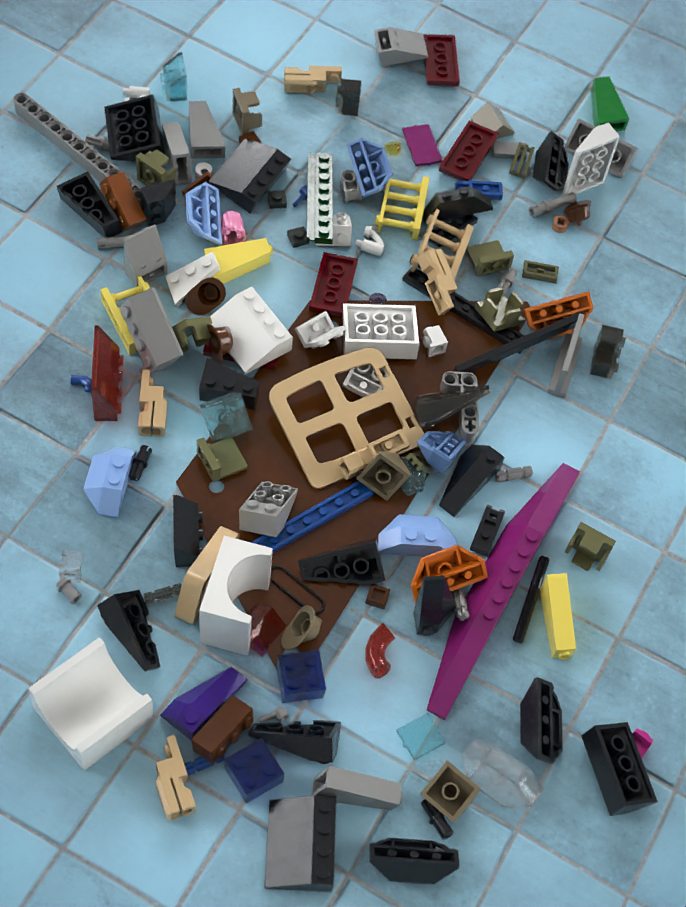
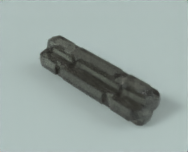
M178 583L173 585L172 588L168 586L154 590V593H145L144 601L146 605L153 604L156 600L160 602L173 598V595L179 596L182 584Z

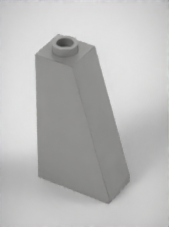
M189 101L191 158H225V143L206 101Z
M179 121L162 123L163 141L167 157H169L170 169L173 167L176 169V185L192 183L190 153Z
M328 766L314 777L312 796H336V803L392 810L400 805L403 799V792L401 791V783L333 766Z

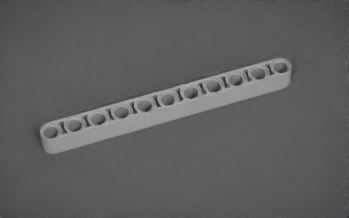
M17 93L14 96L15 112L83 169L88 171L100 183L106 177L122 172L25 93ZM126 175L141 206L142 187Z

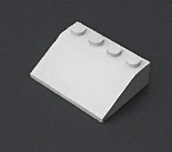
M609 123L598 125L575 151L562 195L571 192L577 194L605 182L620 138Z
M253 287L236 294L210 316L212 320L211 325L215 328L225 326L230 328L233 345L228 353L244 374L292 350V335Z
M343 304V325L347 326V329L343 331L344 355L365 348H374L379 350L387 359H417L419 336L415 306Z

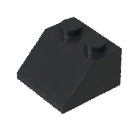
M175 180L141 188V208L147 219L148 227L166 222L176 206Z

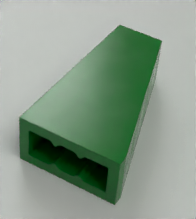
M610 77L594 78L591 88L594 126L597 127L598 125L609 123L615 131L626 130L629 117Z

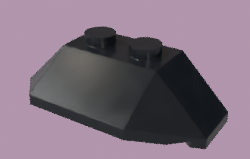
M550 131L536 151L532 177L542 185L558 191L564 189L569 162L563 146L564 140L553 131Z
M471 186L435 193L424 208L423 217L426 224L429 215H433L436 209L440 210L437 219L441 221L491 211L493 206L488 196Z
M537 677L533 680L520 703V743L536 759L552 764L563 750L562 710L558 698L553 691V683Z
M387 838L377 843L369 844L370 863L389 881L436 884L458 870L460 866L458 850L450 849L436 841Z

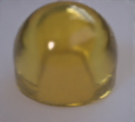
M392 141L384 145L385 151L389 155H398L401 152L400 141Z

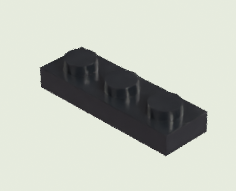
M471 214L451 218L444 223L459 230H464L468 224L471 226L475 225L478 218ZM438 227L431 231L448 240L456 237ZM433 241L438 247L442 246V244Z

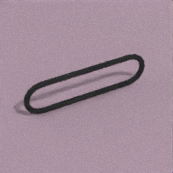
M279 565L271 567V571L276 568L283 570L322 602L321 610L315 611V614H320L324 611L325 601L284 567ZM270 577V581L302 607L306 606Z

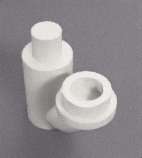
M138 86L123 88V95H129L128 99L124 98V101L131 100L130 98L150 95V88Z
M366 226L364 236L368 239L371 236L375 242L364 239V241L357 239L355 246L360 247L361 251L381 257L385 245L380 236L372 230L373 226Z

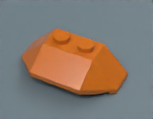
M588 291L524 309L528 327L533 331H537L582 311L586 316L582 323L583 326L594 308L590 292ZM574 328L552 338L565 335V333L570 334L573 332Z
M455 545L422 557L410 586L416 604L423 577L444 575L450 591H454L488 578L485 561L463 547Z

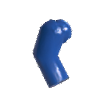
M71 375V384L85 385L86 392L95 391L96 383L88 376Z

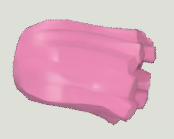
M231 210L223 213L221 216L222 246L244 242L246 233L243 228V219L239 212Z

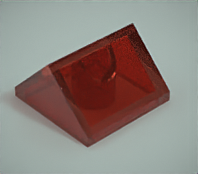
M254 604L247 613V615L252 616L250 649L263 657L268 647L285 629L286 625L273 607Z

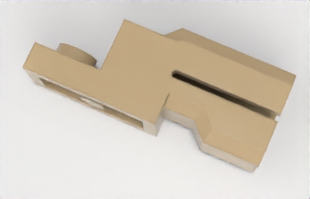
M309 66V71L301 70L298 67H285L284 92H325L326 83H341L342 67Z
M428 250L418 256L417 260L421 270L428 276L429 280L425 285L438 315H443L454 307L450 294L458 288L443 250Z
M142 369L139 398L141 413H139L138 434L141 436H151L153 427V437L165 436L167 400L164 398V387L154 386V378L150 377V370Z
M399 429L367 444L365 448L342 457L338 466L344 478L348 480L359 475L380 451L398 453L409 448L410 444L402 430Z
M175 735L166 737L167 745L164 746L167 759L156 762L158 774L156 787L167 821L180 818V810L182 816L196 812L191 789L184 787L183 784L188 782V774Z

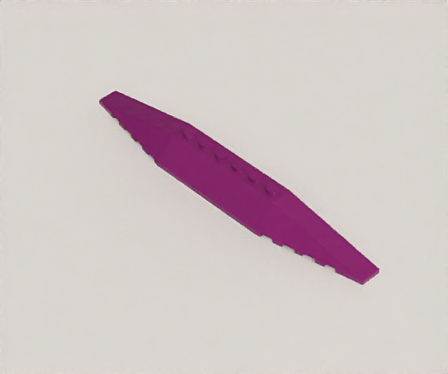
M562 463L505 526L485 562L488 578L473 583L465 597L469 618L460 621L457 614L454 617L426 709L430 713L443 720L446 719L499 622L502 613L578 477L579 470Z

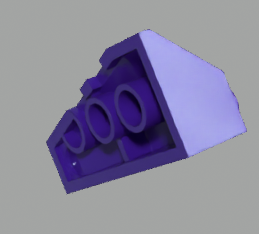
M230 667L174 699L160 716L191 740L230 697L240 690L247 682V678L233 667Z

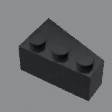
M207 358L199 386L200 401L255 410L259 395V382Z

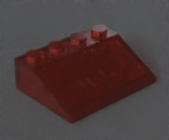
M99 325L94 327L91 381L94 421H118V414L122 413V403L118 402V400L122 398V386H119V382H123V371H120V366H124V355H120L118 345Z

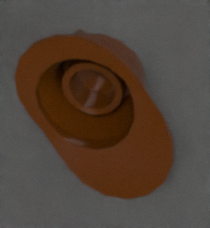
M582 200L566 206L563 213L566 214L570 223H577L580 226L584 220L590 217L592 202L591 200Z
M206 278L188 292L186 305L192 313L205 315L224 301L226 289L220 280Z
M209 324L207 327L211 335L209 339L211 359L222 364V356L228 353L233 345L231 331L227 326L215 328Z

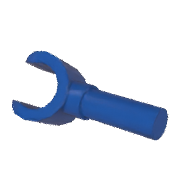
M306 185L299 190L301 195L292 204L294 207L302 200L307 199Z

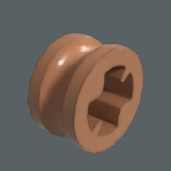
M557 216L553 220L552 228L557 233H564L567 230L569 221L564 216Z

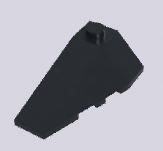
M313 720V724L302 725L301 721H293L294 723L283 726L280 722L254 723L248 731V736L310 761L328 764L333 763L337 755L341 722Z

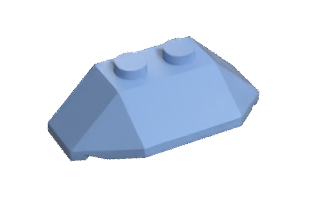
M204 182L185 194L187 223L195 235L220 246L222 245L219 189Z
M116 447L93 456L83 490L98 515L118 519L129 481V473L133 466L132 461L137 453L136 450Z
M399 514L378 534V547L381 554L427 556L456 545V538L438 517Z

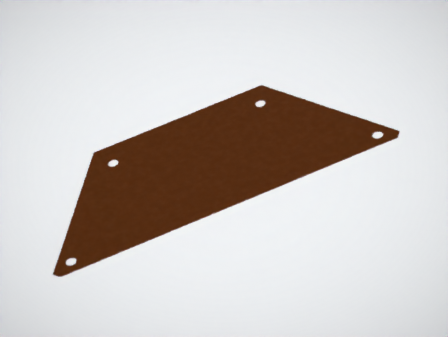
M348 300V304L415 306L419 336L417 359H385L424 434L427 431H440L443 433L452 431L455 433L459 428L458 396L445 395L440 391L443 374L454 371L455 366L504 344L450 310L443 315H438L432 301H383L382 304H377L375 300ZM310 301L288 329V332L293 337L292 350L278 357L275 370L260 367L252 378L259 382V395L255 410L232 406L206 441L207 444H213L232 437L248 465L247 469L220 479L219 481L224 484V489L220 493H214L209 489V484L212 480L200 457L196 454L176 481L183 497L198 503L199 511H203V523H199V527L203 529L207 542L211 540L220 526L239 533V540L252 542L263 536V534L243 531L239 528V509L261 482L269 481L273 484L289 485L293 488H298V493L287 518V521L358 481L356 479L357 476L348 480L342 479L321 489H314L310 485L269 401V393L274 385L308 368L344 355L343 335L336 339H330V343L323 347L318 346L314 349L311 347L304 348L295 328L321 314L309 311ZM470 301V302H472L473 304L476 305L477 302H481V301ZM523 301L524 305L521 309V316L525 319L523 324L526 321L524 309L530 307L527 301ZM329 315L331 321L336 322L338 326H343V317ZM523 324L512 328L519 332ZM439 325L448 341L446 352L428 357L429 349L423 344V330L430 326ZM501 360L471 372L477 377L478 396ZM350 370L336 374L335 378L347 401L354 402L363 398L342 386ZM320 381L295 392L286 399L298 423H303L333 410V404ZM391 403L357 416V421L368 443L403 429ZM410 418L406 419L409 428L415 427ZM336 424L306 437V441L319 463L332 461L356 451L344 426L341 424ZM419 447L399 455L410 471L411 476L387 501L376 494L272 554L271 567L276 565L284 567L318 594L326 604L323 612L315 614L322 620L318 635L313 640L301 642L296 647L300 652L297 660L288 661L283 655L285 649L281 645V638L285 629L302 606L271 581L268 590L254 589L238 596L246 614L252 616L251 623L284 684L299 682L359 584L354 583L343 584L330 581L302 580L298 560L376 538L378 543V534L399 514L404 515L429 473L418 471L416 469L417 466H413L411 464L412 461L406 459L410 453L423 456ZM279 568L271 571L272 579L304 605L312 606L314 611L321 610L322 602Z

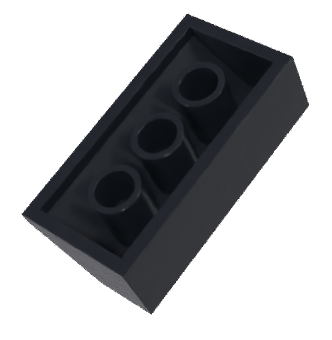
M628 722L595 725L581 735L610 816L627 814L658 802Z

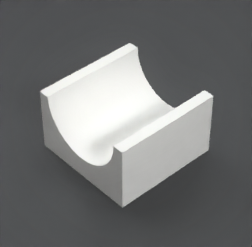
M228 536L223 537L199 610L200 643L248 656L252 616L240 611L232 602L246 591L254 589L268 590L273 548Z
M100 637L28 688L33 708L84 771L154 719L151 697L148 694L142 696L126 681L113 663L105 643Z

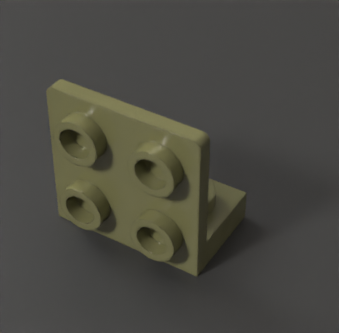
M498 240L468 246L466 249L478 276L503 271L507 268L510 269L514 258L512 250L504 252Z
M204 437L197 440V454L213 482L247 469L248 465L232 437L213 444H207Z

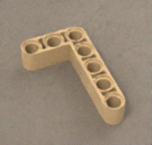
M220 526L184 576L174 615L176 618L192 625L196 623L223 537L228 536L239 539V533Z

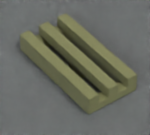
M519 142L509 174L525 179L535 147L530 148L528 147L529 145L525 144L524 146ZM521 149L523 153L517 171H513ZM526 152H530V153H529V156H528V159H527V162H526V165H525V168H524V171H523V174H522V173H520V170H521V167H522V164H523V161H524Z
M525 260L522 277L556 284L559 266Z
M410 453L406 457L407 460L412 461L411 464L413 466H417L416 469L420 472L432 474L435 471L422 455Z

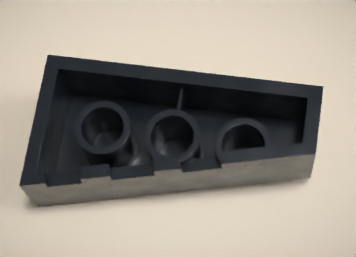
M88 171L56 186L60 199L104 238L114 237L123 233L118 217Z

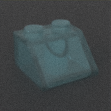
M179 52L163 65V73H160V81L164 83L162 85L163 95H166L167 102L187 100V75L182 52Z
M232 392L199 405L211 441L234 437L253 429L241 393Z

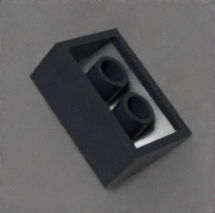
M173 495L176 567H191L203 551V547L199 546V541H203V529H199V523H203V511H199L198 503L179 495Z

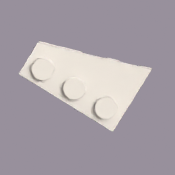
M213 252L165 276L177 307L182 304V300L187 297L188 292L204 279L211 278L220 270L217 258Z

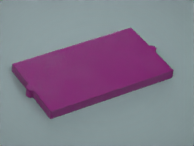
M429 124L402 128L415 166H430L431 164L442 163V158Z

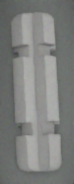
M528 465L523 466V468L506 469L505 472L500 470L496 472L495 476L497 482H503L505 479L509 481L520 479L522 476L525 478L531 477L533 470Z
M459 588L453 591V597L456 601L457 617L460 621H464V619L469 618L465 592Z

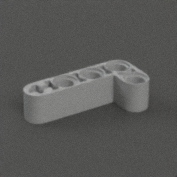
M446 372L442 376L440 391L445 395L458 396L459 437L465 440L466 444H471L476 440L479 429L477 377L469 372Z

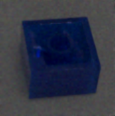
M319 650L278 655L276 669L282 703L324 697L326 685Z
M263 738L224 759V768L245 803L283 783L284 772Z

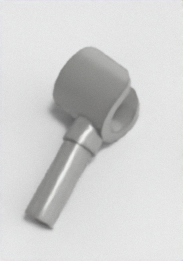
M279 706L274 712L259 717L258 720L261 723L277 717L282 722L289 715L283 706Z

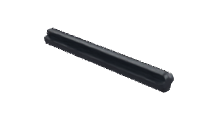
M543 555L538 559L513 636L514 642L523 643L550 561L548 557Z

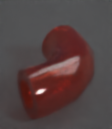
M384 623L379 625L370 635L365 647V662L374 678L385 676L391 668L390 663L385 657V651L387 646L396 638Z

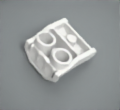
M370 365L351 369L342 385L363 398L383 389L374 369ZM385 368L379 369L383 378L388 376Z

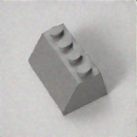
M578 118L564 145L565 150L575 154L577 148L596 127ZM619 139L608 172L622 178L632 165L640 149Z
M155 287L127 299L120 306L121 314L126 321L128 331L132 335L135 347L141 356L146 370H150V373L167 370L184 355Z

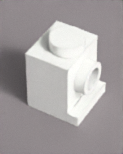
M440 326L425 328L423 330V344L429 349L428 357L445 353L448 341Z

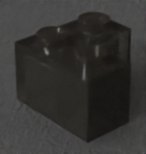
M341 79V85H337L336 95L339 97H336L335 107H338L339 115L358 116L361 80Z
M602 325L594 345L590 368L591 375L611 379L613 373H617L619 362H616V360L620 357L621 348L624 347L626 337H623L624 329Z

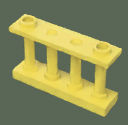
M423 176L422 183L418 182V184L390 178L384 186L386 189L381 213L376 216L375 225L378 226L377 233H381L382 225L408 229L409 232H412L411 239L418 240L430 177ZM390 186L415 190L420 194L419 196L416 195V197L389 192ZM387 199L414 203L417 209L413 208L412 210L386 205ZM390 212L411 216L415 221L409 223L384 218V213Z
M138 276L137 287L117 294H110L107 287L100 289L101 301L129 355L136 353L135 342L128 331V326L123 319L120 307L116 305V301L150 289L148 282H144L142 276Z

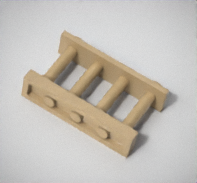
M436 209L434 214H430L426 221L428 227L417 254L414 253L410 263L413 265L410 271L414 272L419 265L418 256L425 251L435 250L426 245L428 239H431L452 249V252H454V255L451 256L444 255L455 280L474 227L468 224L464 230H459L437 219L440 210ZM433 226L457 236L459 242L454 243L431 232Z

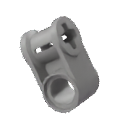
M344 170L340 180L343 202L362 201V192L356 173L352 170Z

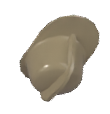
M306 605L299 609L294 619L285 629L281 638V645L284 649L292 650L301 642L313 640L318 635L322 620L315 615L312 606Z

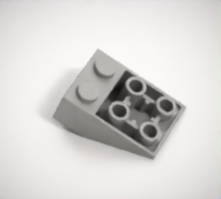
M392 27L374 30L381 67L428 58L423 33Z
M155 224L123 239L125 273L136 287L138 286V276H142L144 282H150L168 273L167 259Z
M269 481L261 482L239 509L240 530L277 537L285 526L298 493V488H293L289 485L273 484Z

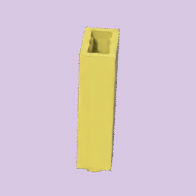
M266 238L204 249V256L213 252L220 266V270L211 278H216L223 284L270 263V257L273 255L272 245L268 244Z
M567 573L549 574L546 576L540 589V600L552 658L565 660L572 657L576 650Z

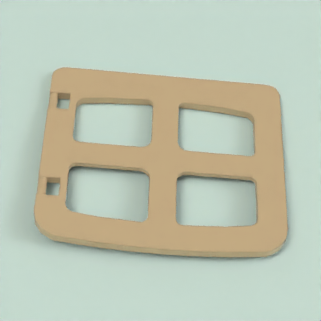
M365 348L308 368L274 385L269 393L270 404L310 485L314 489L324 488L345 478L338 466L341 458L324 463L317 462L306 441L307 436L336 424H341L344 426L355 450L359 451L369 443L357 421V416L387 403L392 404L403 426L402 432L410 444L409 448L398 452L399 455L418 448L417 442L424 435L384 355L374 348ZM365 365L372 366L383 390L354 402L347 401L335 375ZM385 368L388 376L383 378L379 369ZM320 381L333 404V410L303 423H298L286 400L287 397ZM410 418L415 427L409 428L406 419Z

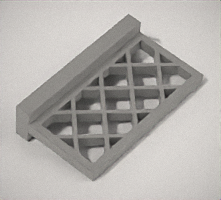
M579 313L572 334L565 333L547 393L562 398H565L583 340V338L578 337L585 316Z

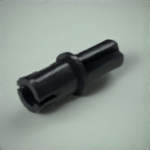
M147 445L140 447L137 457L132 461L133 466L129 473L130 480L139 481L143 470L148 466L147 461L152 453V449L149 448L147 451Z
M426 799L423 800L421 805L430 818L429 823L436 828L441 839L445 840L452 836L454 831L444 818L445 815L440 813Z

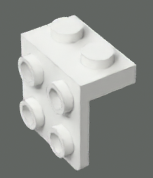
M346 213L333 215V243L316 245L351 246L352 224L350 216Z
M327 311L296 327L295 331L304 348L311 347L314 349L318 346L323 347L327 345L332 338L336 339L344 335L343 331L347 329V326L334 327Z

